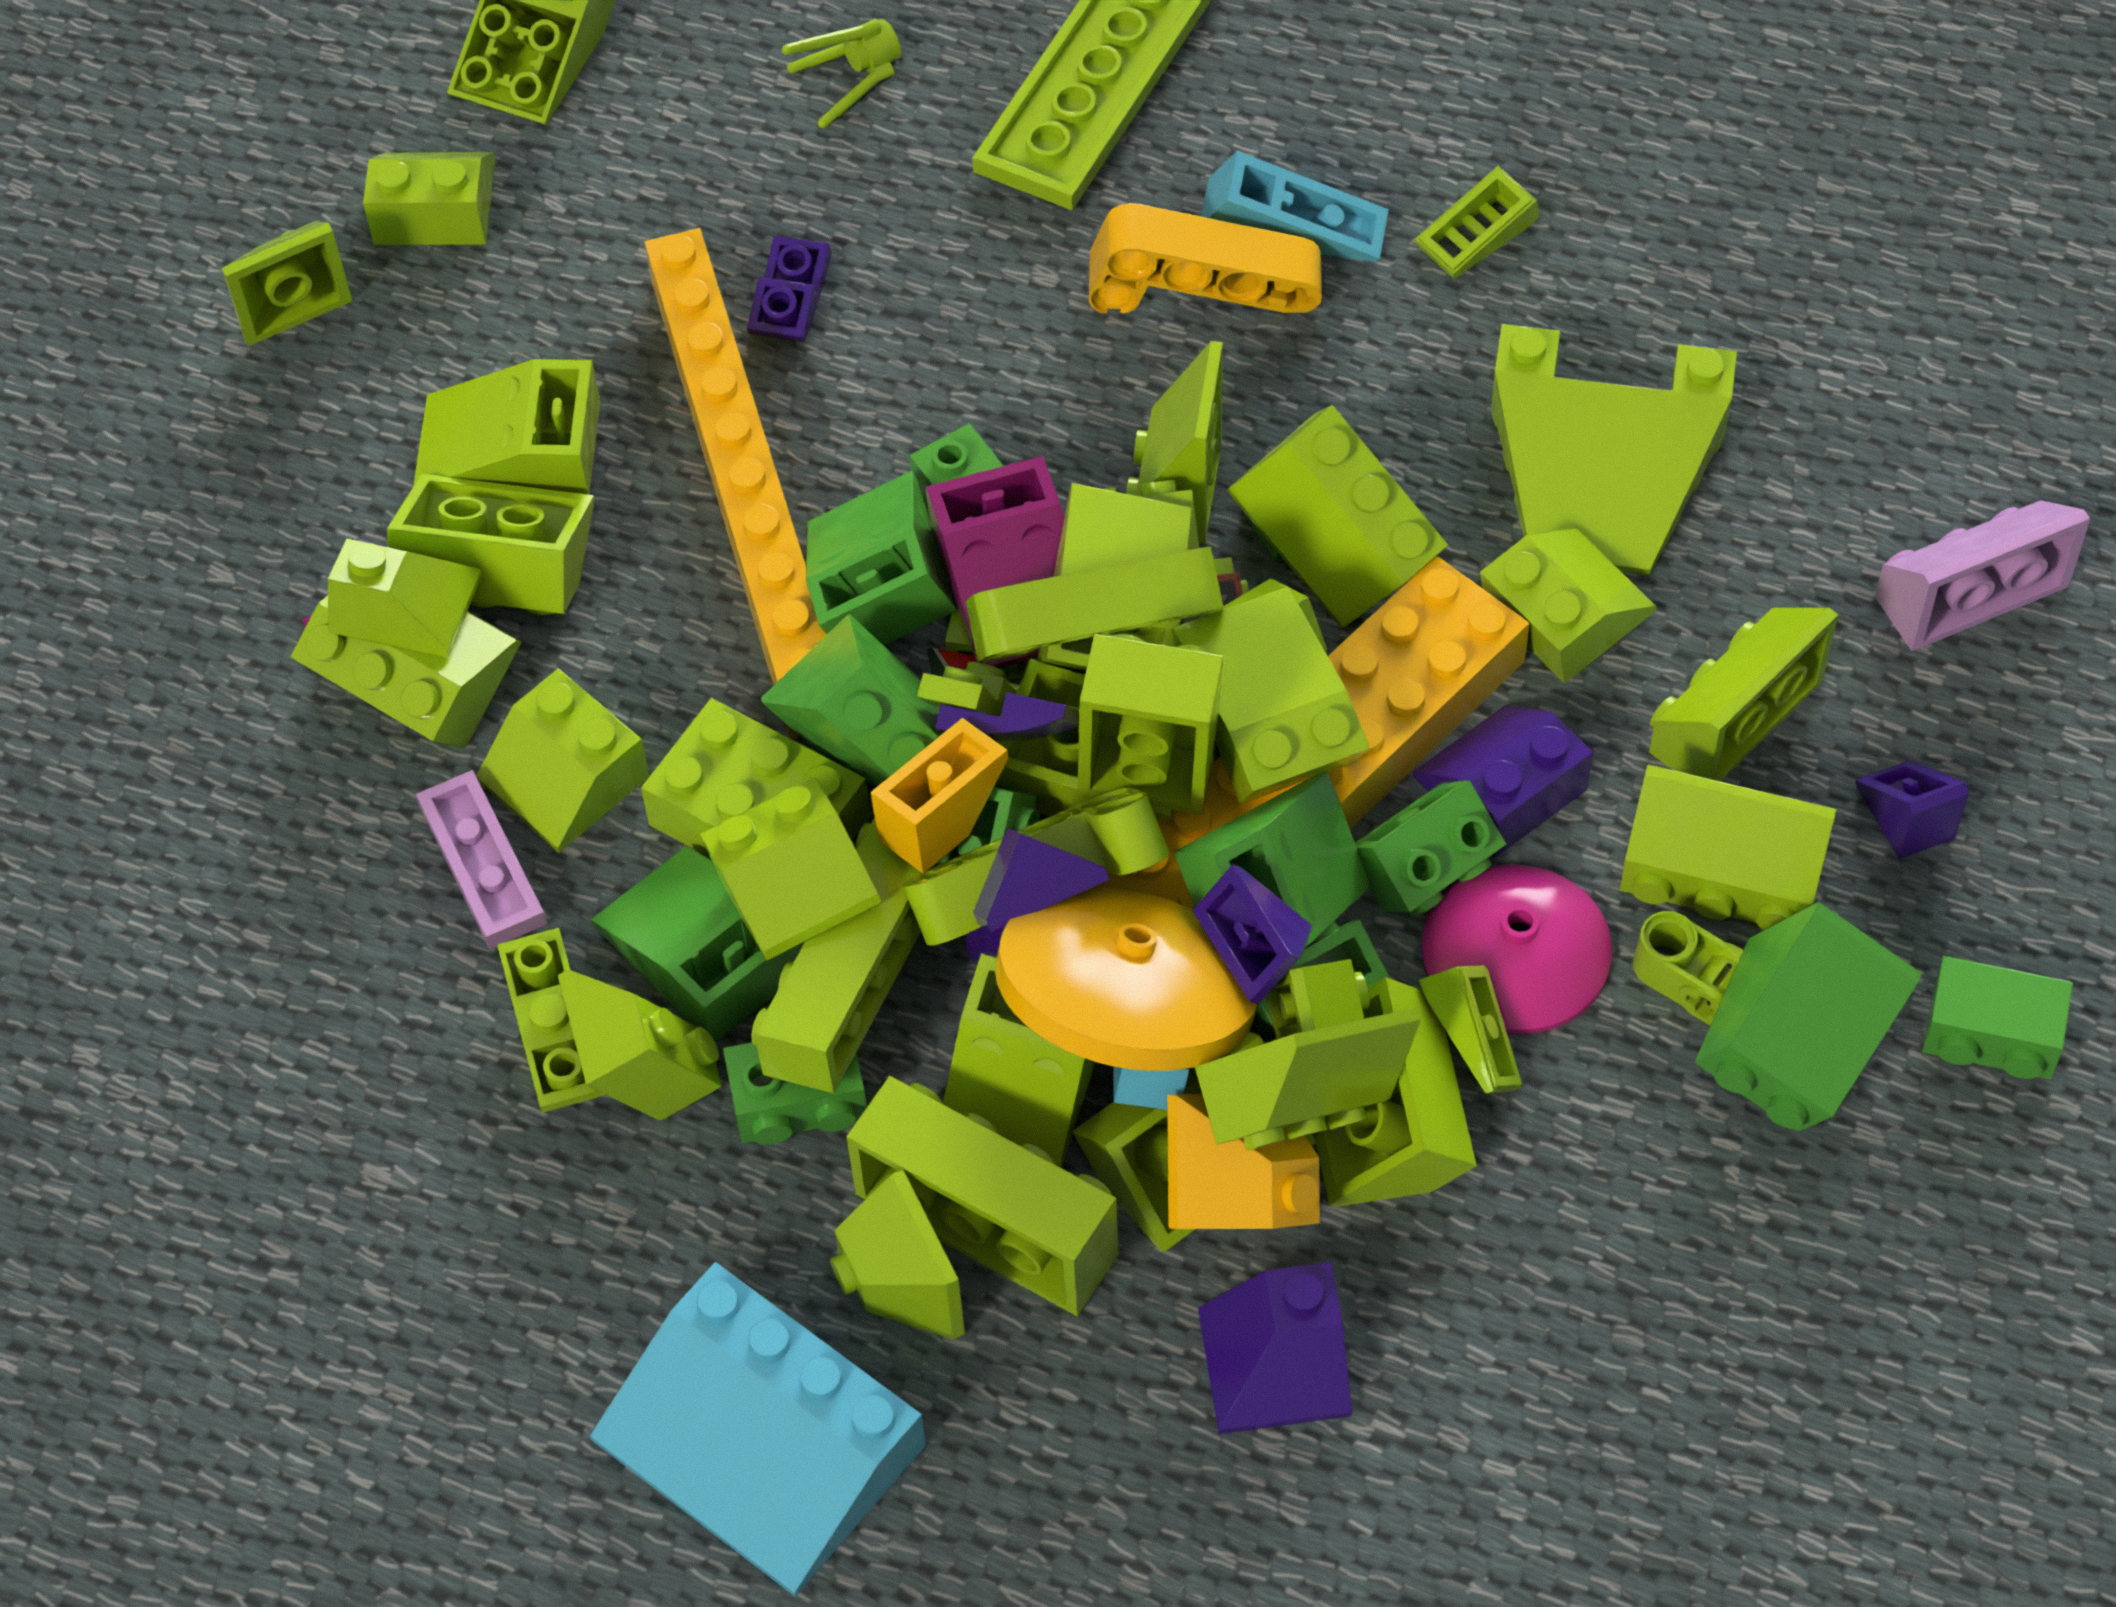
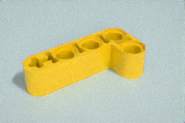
M1122 204L1111 209L1107 214L1090 249L1089 303L1099 313H1107V309H1120V313H1129L1139 305L1148 286L1282 313H1308L1316 309L1322 299L1321 251L1315 242L1303 237L1142 204Z

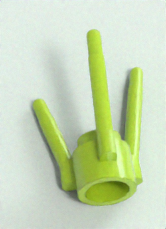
M873 19L857 27L783 45L782 53L784 55L803 53L836 45L789 63L787 65L789 73L812 68L845 55L855 71L865 70L870 72L868 76L818 120L820 128H827L877 83L895 75L891 63L901 58V46L894 29L885 19Z

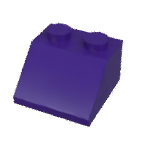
M1505 705L1414 770L1413 777L1428 792L1442 782L1470 780L1506 842L1504 847L1492 854L1496 858L1588 790L1593 751L1551 711Z

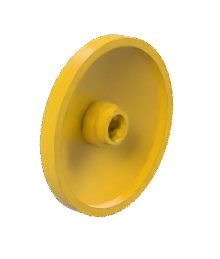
M1092 887L1038 912L1010 919L1000 939L995 964V975L1000 993L1009 1008L1027 1027L1048 1042L1065 1051L1097 1063L1144 1071H1170L1196 1067L1219 1059L1234 1050L1249 1033L1254 1020L1257 1004L1248 1000L1192 909L1156 895L1127 889Z

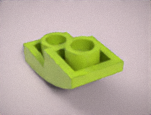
M968 662L966 670L946 666L943 677L923 673L917 697L931 705L941 706L943 704L1001 716L1006 692L1016 694L1017 691L1003 678L1004 672L983 663Z

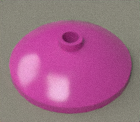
M1517 864L1489 867L1470 880L1463 882L1457 880L1442 893L1443 899L1431 908L1423 928L1421 944L1422 961L1427 977L1456 966L1485 965L1488 968L1508 1034L1540 1033L1567 1024L1584 1013L1594 1003L1607 981L1612 961V941L1606 920L1599 907L1584 890L1567 878L1552 871ZM1520 923L1528 926L1530 929L1524 932H1517L1511 929L1509 925Z

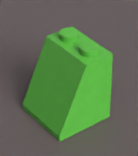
M850 614L843 618L761 697L763 704L820 755L866 778L867 784L879 786L944 733L935 729L940 711L939 706L925 703L917 697L921 680Z
M1818 902L1748 939L1694 1063L1712 1074L1715 1081L1724 1089L1743 1095L1765 1110L1768 1118L1777 1125L1796 1131L1804 1130L1834 1116L1917 986L1922 973Z

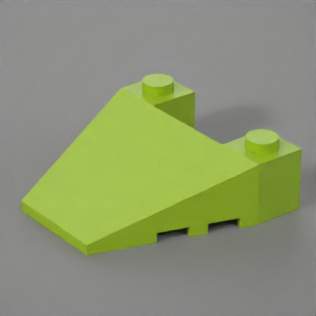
M1502 324L1495 367L1491 413L1494 425L1497 426L1503 448L1502 455L1506 470L1510 474L1515 493L1514 501L1524 537L1531 534L1576 528L1620 571L1650 575L1676 528L1692 493H1695L1709 462L1714 453L1718 452L1725 439L1733 394L1737 351L1678 344L1670 391L1555 377L1560 330Z

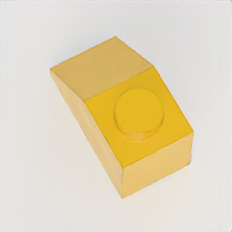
M961 718L871 791L879 842L924 874L970 835L1009 758L1008 750Z

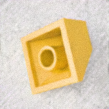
M1202 1092L1167 1095L1168 1228L1275 1229L1320 1224L1319 1156L1305 1136L1289 1140L1286 1128H1284L1283 1132L1286 1140L1256 1149L1246 1150L1244 1139L1217 1145Z

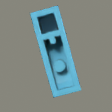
M1236 151L1208 178L1201 217L1303 237L1315 242L1320 248L1321 255L1377 262L1381 256L1389 209Z

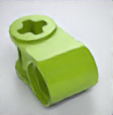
M1661 911L1652 914L1646 919L1641 928L1633 956V969L1637 977L1646 985L1682 1005L1688 1013L1711 1026L1743 950L1714 936L1690 921L1685 915L1675 911ZM1665 946L1672 949L1677 955L1665 956L1658 953L1653 947Z

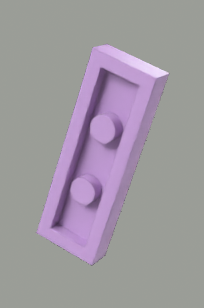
M471 770L417 793L416 797L419 807L489 950L497 947V944L513 940L547 925L544 911L474 771Z

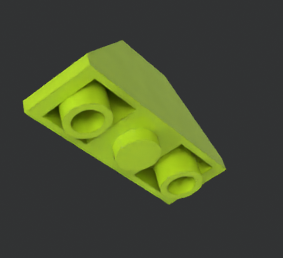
M555 928L497 944L541 1113L605 1096V1094L586 1085L558 979L560 973L567 969L571 970L560 929Z

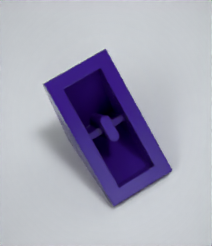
M1912 760L1855 780L1857 789L1899 859L1956 838L1969 795L1966 782Z
M1007 828L973 914L978 925L993 932L1006 926L1012 918L1038 912L1110 879L1103 866Z
M1234 864L1192 910L1248 1000L1256 1004L1263 1000L1301 957L1313 927L1242 867Z

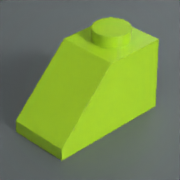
M1351 959L1291 969L1266 995L1275 1040L1300 1032L1364 1019L1363 1011L1369 1009V993L1366 981L1360 971L1354 972Z

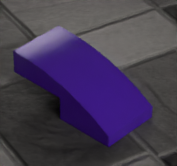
M1006 692L1001 717L941 704L935 729L945 732L963 718L996 742L1022 741L1058 734L1079 726V711L1064 704Z

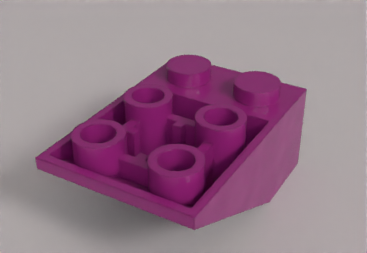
M1043 456L926 486L930 531L976 662L978 660L965 601L976 593L1050 578L1054 575L1064 514ZM1040 648L1023 655L983 662V664L1002 668L1038 658Z

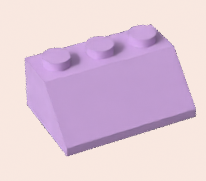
M2042 500L2021 509L2016 507L2005 509L1993 517L1991 521L1969 530L1963 528L1953 530L1942 537L1937 543L1917 551L1904 550L1891 557L1882 566L1875 598L1911 651H1914L2069 587L2090 517L2084 509Z

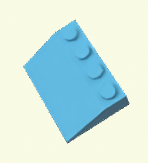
M717 1262L705 1272L670 1311L590 1435L594 1443L795 1597L926 1446L921 1413Z

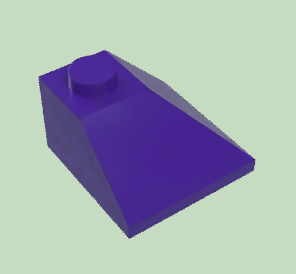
M1331 1262L1263 1271L1198 1308L1218 1434L1352 1416L1343 1322Z

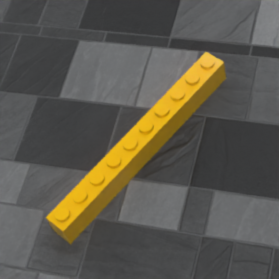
M697 228L644 241L654 292L774 686L827 634L821 629L817 621L806 582L805 561L701 229ZM785 723L790 739L801 738Z

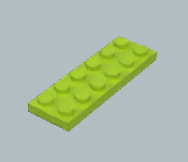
M1079 0L972 157L973 172L1073 211L1211 0Z

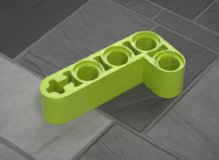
M1211 547L1191 549L995 588L976 593L965 601L978 663L1015 657L1030 653L1037 648L1092 638L1094 634L1106 635L1196 617L1224 609Z
M1131 787L1118 788L1103 793L1017 831L1105 867L1106 872L1109 871L1116 875L1140 871L1162 861L1170 854L1146 792ZM1003 837L933 867L924 874L920 873L903 884L927 945L932 946L948 942L981 928L977 924L973 911Z

